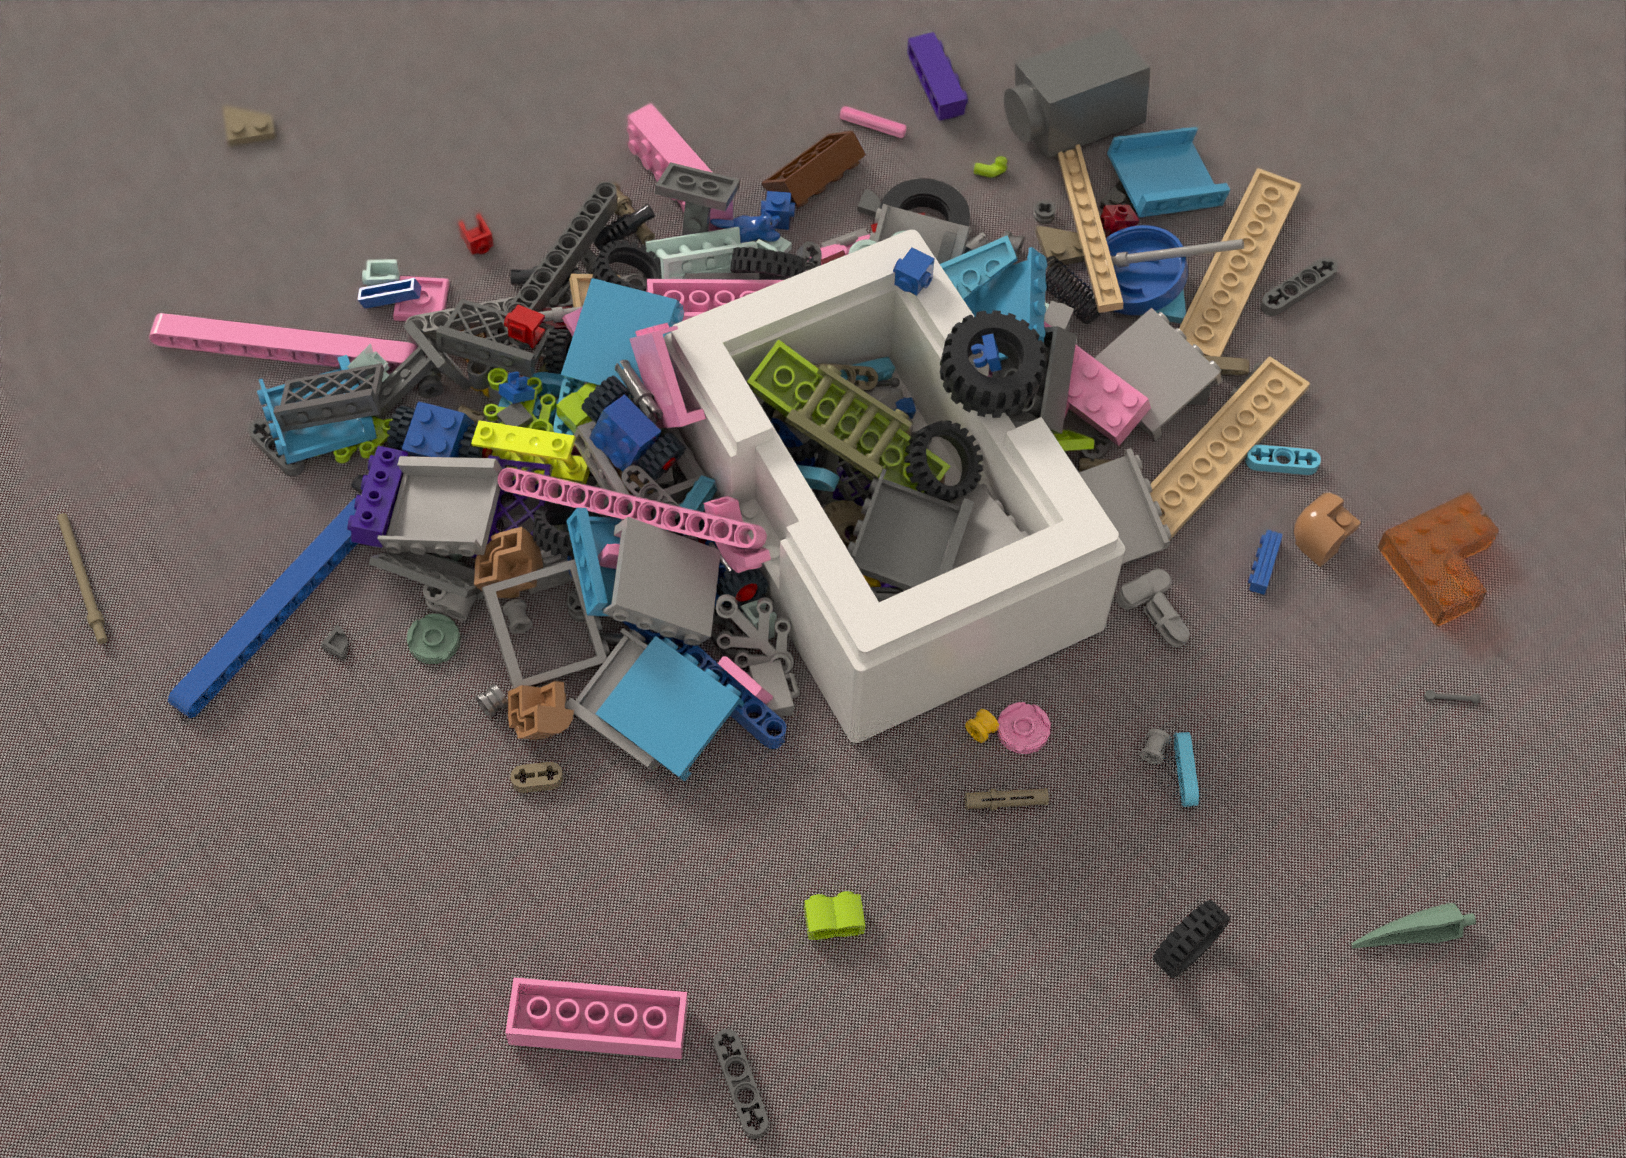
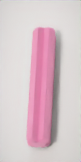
M843 106L840 111V119L898 138H903L906 134L907 126L847 106Z

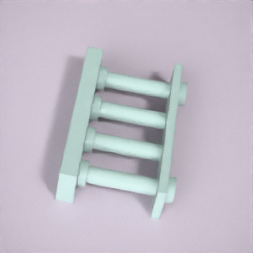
M739 227L645 242L646 252L653 251L655 253L654 258H660L662 279H682L685 273L731 272V259L734 248L751 247L758 249L755 241L740 243Z

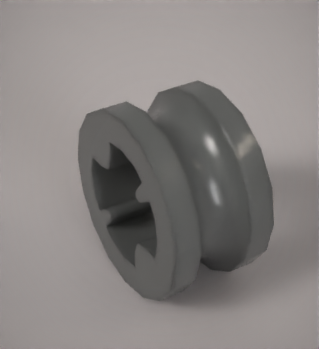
M1050 200L1038 201L1034 207V219L1042 224L1052 222L1055 217L1056 207Z

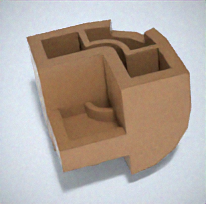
M1323 493L1307 506L1297 518L1294 528L1295 544L1319 567L1337 554L1341 543L1355 532L1361 524L1356 517L1342 506L1344 500L1332 493Z
M523 527L499 532L491 536L492 541L486 545L484 555H477L474 585L482 591L484 586L542 569L541 551L536 545V541L533 540V536ZM537 579L497 591V597H519L520 591L537 587Z
M554 681L541 688L521 685L508 691L509 727L515 729L519 739H547L569 727L573 720L574 710L565 709L566 694L564 682Z

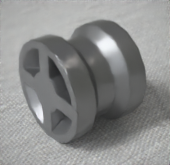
M1006 230L1002 237L1008 235L1018 258L1025 237L1021 235L1016 237L1012 235V232Z
M495 684L489 686L487 692L479 693L475 696L479 706L489 718L493 717L498 709H505L508 706L506 697Z

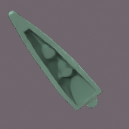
M1447 903L1392 921L1351 943L1353 949L1392 944L1439 943L1462 938L1464 927L1476 924V919L1473 913L1462 915L1454 903Z

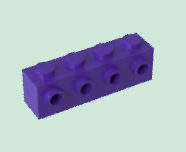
M934 32L908 38L907 55L938 121L965 115L968 96L966 91H962L960 87L959 76L957 73L954 74L950 58L944 54L942 41L937 39Z
M378 446L375 456L370 455L368 461L369 474L363 476L361 483L362 494L357 495L355 499V515H350L347 530L351 531V542L383 547L378 540V535H387L403 477V472L397 464L399 457L408 456V452Z

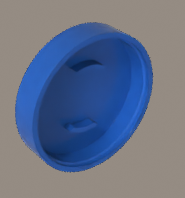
M1149 225L1124 228L1106 238L1110 256H1116L1117 253L1121 252L1132 254L1183 247L1179 239L1169 231ZM1186 256L1131 263L1127 267L1120 268L1117 265L1113 266L1123 300V309L1114 310V312L1126 315H1142L1151 308L1157 311L1170 304L1181 293L1187 282L1188 263Z

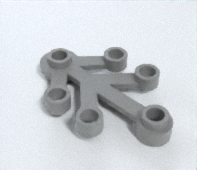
M728 594L720 596L716 602V612L723 618H732L748 636H733L729 631H721L717 636V645L722 649L730 647L759 648L766 654L750 655L744 649L737 651L735 654V664L741 668L765 662L773 663L777 658H784L785 662L782 664L784 674L790 672L794 665L793 656L787 651V635L791 629L790 620L784 616L776 619L775 631L778 635L775 648L768 641L770 614L773 611V602L769 598L764 597L757 602V611L759 613L757 629L738 609L735 597ZM729 601L732 603V606L725 608L722 603ZM767 603L770 608L763 610L760 608V605ZM784 622L788 626L785 629H781L778 627V624ZM722 637H728L730 641L728 643H722L720 639ZM744 655L748 659L745 662H741L738 660V657Z

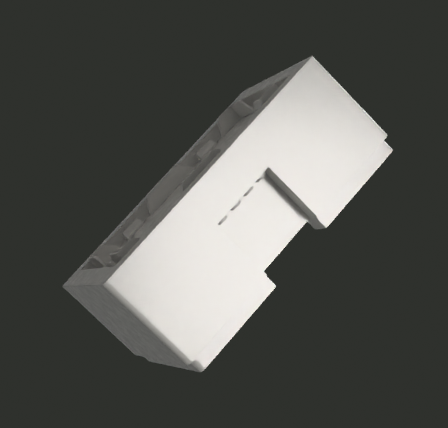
M907 230L673 325H677V330L671 331V333L664 336L686 410L703 408L706 417L704 420L677 427L681 433V438L686 446L692 450L694 459L699 467L705 471L706 477L716 480L717 492L712 500L725 496L737 499L743 522L759 525L765 530L767 540L762 547L769 550L771 560L763 562L762 566L759 567L769 587H766L768 591L765 595L773 602V609L777 616H784L790 620L791 629L788 635L848 739L853 743H859L1103 631L1108 619L1125 553V546L1118 537V531L1042 417L1016 428L1006 413H1002L1001 418H992V414H986L985 417L977 416L978 412L973 410L970 413L962 409L963 404H955L950 399L952 393H946L943 387L944 381L940 379L939 372L945 340L956 323H962L964 317L973 314L936 258L934 260L933 279L928 288H923L918 296L905 292L894 285V266L899 258L903 259L911 247L935 258L916 230ZM778 339L813 365L820 363L853 365L889 357L895 366V371L889 380L882 381L898 378L900 385L894 388L901 389L903 397H912L915 402L916 413L914 418L911 419L914 422L912 432L941 420L952 421V424L957 422L961 424L960 429L967 428L969 430L967 436L973 435L976 439L973 445L979 444L981 450L977 451V455H983V461L978 463L984 465L983 471L979 473L982 475L981 480L978 481L979 484L984 483L988 487L992 495L991 498L993 500L998 499L1005 509V514L1014 517L1020 532L1026 531L1029 536L879 602L824 512L823 508L826 505L823 504L821 506L812 489L760 404L763 403V400L752 392L747 384V380ZM972 354L969 357L972 366L981 374L988 376L989 365L977 368L973 361L976 358H981L983 354ZM784 422L803 444L810 440L808 436ZM933 437L928 450L951 466L945 473V485L954 486L960 481L962 473L961 459L957 450L949 441L941 437ZM818 453L814 454L815 461L818 458ZM849 464L853 472L857 471L855 467ZM864 476L858 478L862 487L869 484ZM849 483L845 484L850 494L855 492ZM750 530L748 534L750 538L753 540L754 534L753 531ZM781 622L784 628L788 626L786 623Z

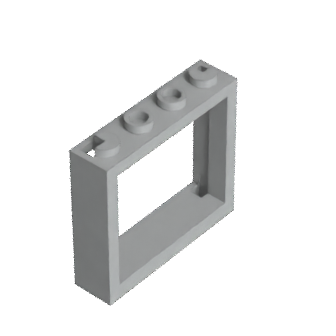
M591 421L578 426L574 434L576 437L574 444L600 487L630 495L605 453L598 449L589 438L596 423ZM677 427L659 428L662 438L666 433L672 432L686 446ZM687 446L684 454L676 461L687 481L664 489L676 503L685 500L687 493L692 490L695 481H698L701 475L706 477L705 471L699 467L694 459L692 450ZM659 491L645 498L656 501L659 498ZM631 502L628 504L627 507L629 514L632 512L633 505Z
M575 559L482 587L513 689L521 685L531 686L604 663L607 659L606 656L610 655L606 640L601 641L598 630H602L599 616H587ZM570 569L596 657L522 679L496 592Z

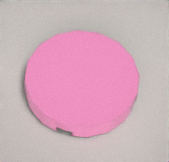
M1017 702L1006 707L999 716L997 735L1000 742L1008 750L1018 754H1030L1039 751L1046 745L1050 736V720L1039 706L1029 705L1026 702Z

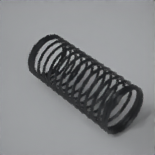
M1056 256L1047 257V267L1051 263L1053 265L1046 273L1045 280L1049 278L1046 282V290L1051 295H1054L1059 302L1074 308L1073 314L1078 319H1081V322L1084 324L1093 322L1101 314L1097 311L1091 318L1085 320L1086 317L1097 309L1095 297L1091 300L1094 295L1093 289H1090V286H1086L1082 279H1078V276H1075L1074 272L1067 269L1066 265L1063 266V263L1059 262Z

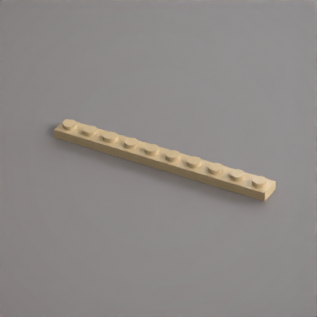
M1080 144L1075 146V149L1064 153L1062 151L1059 152L1057 158L1098 312L1123 309L1121 292Z

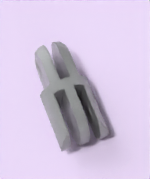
M1155 569L1124 584L1117 594L1118 605L1122 609L1129 610L1150 601L1158 592L1165 593L1171 585L1170 575L1165 570Z
M1162 592L1156 593L1142 610L1170 645L1181 647L1189 640L1190 632Z

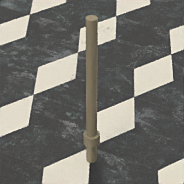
M66 513L59 514L57 519L88 612L86 618L89 627L93 629L97 643L105 644L108 641L104 629L105 620L102 612L98 610L68 515Z

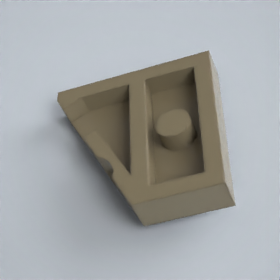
M222 106L229 146L276 139L272 115L231 106Z
M1036 226L1035 233L1043 255L1046 258L1056 256L1063 265L1085 261L1078 233Z

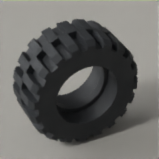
M993 310L990 314H987L986 311L977 312L976 317L968 315L963 318L962 323L958 322L953 326L951 333L948 334L945 340L940 361V379L944 381L943 387L946 393H952L950 399L955 404H963L962 409L969 413L973 410L978 412L977 416L985 417L986 414H992V418H1001L1002 413L1010 416L1016 413L1017 408L1023 410L1028 406L1029 401L1033 400L1038 392L1047 362V356L1044 354L1045 346L1041 340L1038 341L1040 335L1034 328L1030 330L1028 328L1029 323L1025 320L1019 321L1015 319L1016 315L1008 313V315H1003L1001 311ZM993 333L998 352L1007 356L1015 365L1017 371L1014 374L1003 378H993L981 374L972 366L969 361V357L973 354L971 347L975 344L984 345L982 336Z

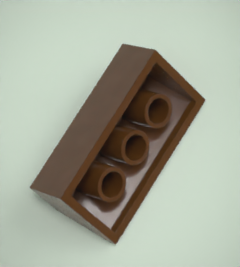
M854 131L829 133L761 184L767 191L791 193V203H795V206L799 208L809 202L808 198L810 196L823 192L826 189L825 185L829 182H835L842 178V173L845 170L858 166L860 164L859 160L866 156Z

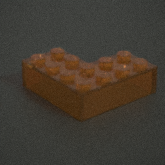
M1469 491L1384 531L1378 545V549L1436 627L1479 607L1487 593L1485 587L1464 559L1491 547L1499 529L1486 513L1481 515L1483 508Z

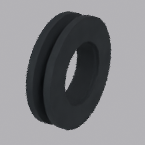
M918 178L904 181L890 189L880 204V209H882L883 204L907 211L917 207H928L939 211L946 217L948 222L968 227L970 223V210L965 198L954 187L935 179Z

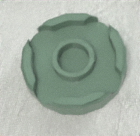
M443 614L425 615V618L417 619L412 623L407 633V644L410 653L417 660L426 664L445 662L454 656L460 647L461 636L458 627L450 617Z

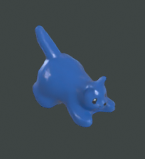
M762 209L760 216L750 217L742 215L735 217L733 220H710V223L718 228L739 227L740 243L756 242L758 239L775 242L780 238V234L775 231V227L781 221V217L778 215L772 216L766 213L765 209Z

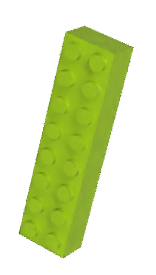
M778 339L747 380V384L754 394L787 417L792 409L797 412L799 409H803L823 377L817 374L818 368ZM832 383L812 413L811 421L819 426L825 424L845 394V391ZM854 398L835 427L834 436L842 441L844 438L848 439L868 406ZM877 413L858 441V448L856 450L863 455L870 454L890 421ZM899 428L879 459V465L886 469L883 479L918 491L915 488L918 482L911 483L909 479L913 476V473H907L906 467L910 466V463H905V456L909 455L905 450L906 446L910 445L908 441L911 436ZM926 449L927 464L932 474L940 481L951 466Z

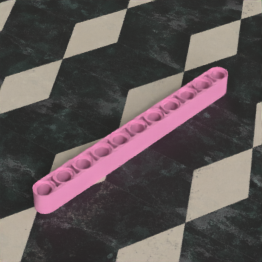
M164 313L156 315L149 335L152 343L162 347L338 368L340 367L337 357L347 355L351 363L371 344L373 352L376 351L388 363L387 365L390 367L386 371L388 374H391L418 348L417 345L408 342Z
M505 468L498 475L499 487L511 493L574 508H587L588 511L620 519L631 517L661 529L741 548L759 549L767 540V534L763 527L743 521L522 469ZM515 475V476H516V483H515V485L513 486L512 479H513V476ZM538 480V482H539V488H538V490L536 491V490H535V483H536V481ZM561 486V487H562V494H561V496L559 497V496H558V488ZM584 491L586 497L584 502L582 503L581 494ZM606 497H608L609 504L607 508H605L604 506V500ZM631 502L633 505L632 512L629 514L627 507L628 504ZM655 507L657 513L656 517L652 519L651 511ZM679 513L681 520L680 523L676 525L675 516ZM701 519L705 522V527L702 531L699 529ZM727 524L729 533L725 537L723 535V528ZM750 530H752L754 534V538L751 543H749L747 540V534Z

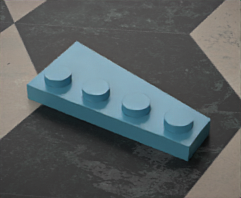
M1007 235L941 263L940 266L962 299L965 300L1018 261Z

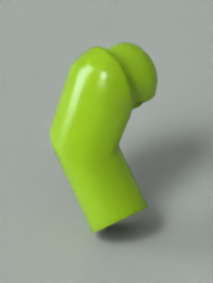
M998 156L995 159V163L991 165L976 162L973 174L994 178L1007 170L1008 160L1006 157Z

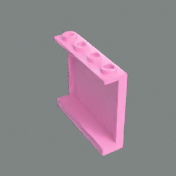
M668 322L635 331L636 337L630 338L643 384L647 390L652 392L655 403L663 412L661 419L653 413L657 419L656 426L658 428L682 427L706 419L703 408L686 410L663 337V334L677 330L678 327L677 325L669 327Z

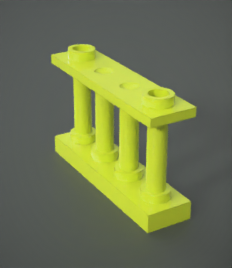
M479 421L471 444L476 447L492 449V456H499L505 460L549 464L553 466L552 477L586 484L590 469L583 457L571 455L576 440L574 435ZM536 470L534 472L544 475L545 471Z

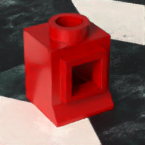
M480 213L476 214V228L467 231L462 220L458 222L460 237L472 255L476 253L485 254L494 246L492 233Z
M517 305L512 313L509 312L506 315L504 327L508 328L509 337L527 343L533 349L545 334V329L539 327L545 319V315Z

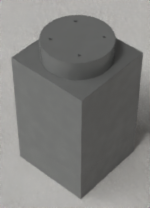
M1115 27L1015 63V86L1007 89L1004 93V108L1008 123L1018 140L1022 143L1034 141L1047 158L1056 156L1061 151L1064 153L1075 149V146L1078 144L1083 146L1145 123L1147 119L1150 66Z

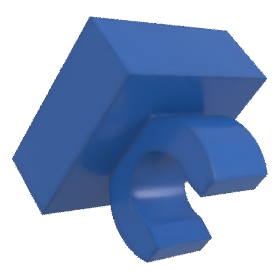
M993 333L982 336L984 345L975 344L971 347L973 355L983 354L981 358L973 360L975 367L982 368L988 364L991 372L1002 370L998 347Z
M517 371L508 374V383L499 384L498 394L511 403L533 400L535 389L527 385V377L519 378V372Z

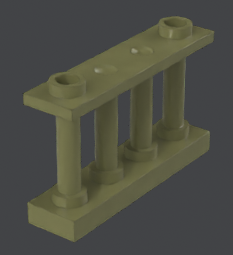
M821 364L817 374L823 377L803 409H799L798 412L792 409L785 422L872 479L874 477L877 478L883 469L879 465V459L898 429L902 428L907 431L912 422L908 420L909 416L899 409L893 411L841 377L842 373L832 365L826 367ZM833 383L844 390L845 394L826 423L819 426L811 421V415ZM854 398L867 405L868 408L848 439L844 438L842 441L834 436V429ZM879 413L891 422L871 453L863 455L856 450L858 448L857 443L875 415Z

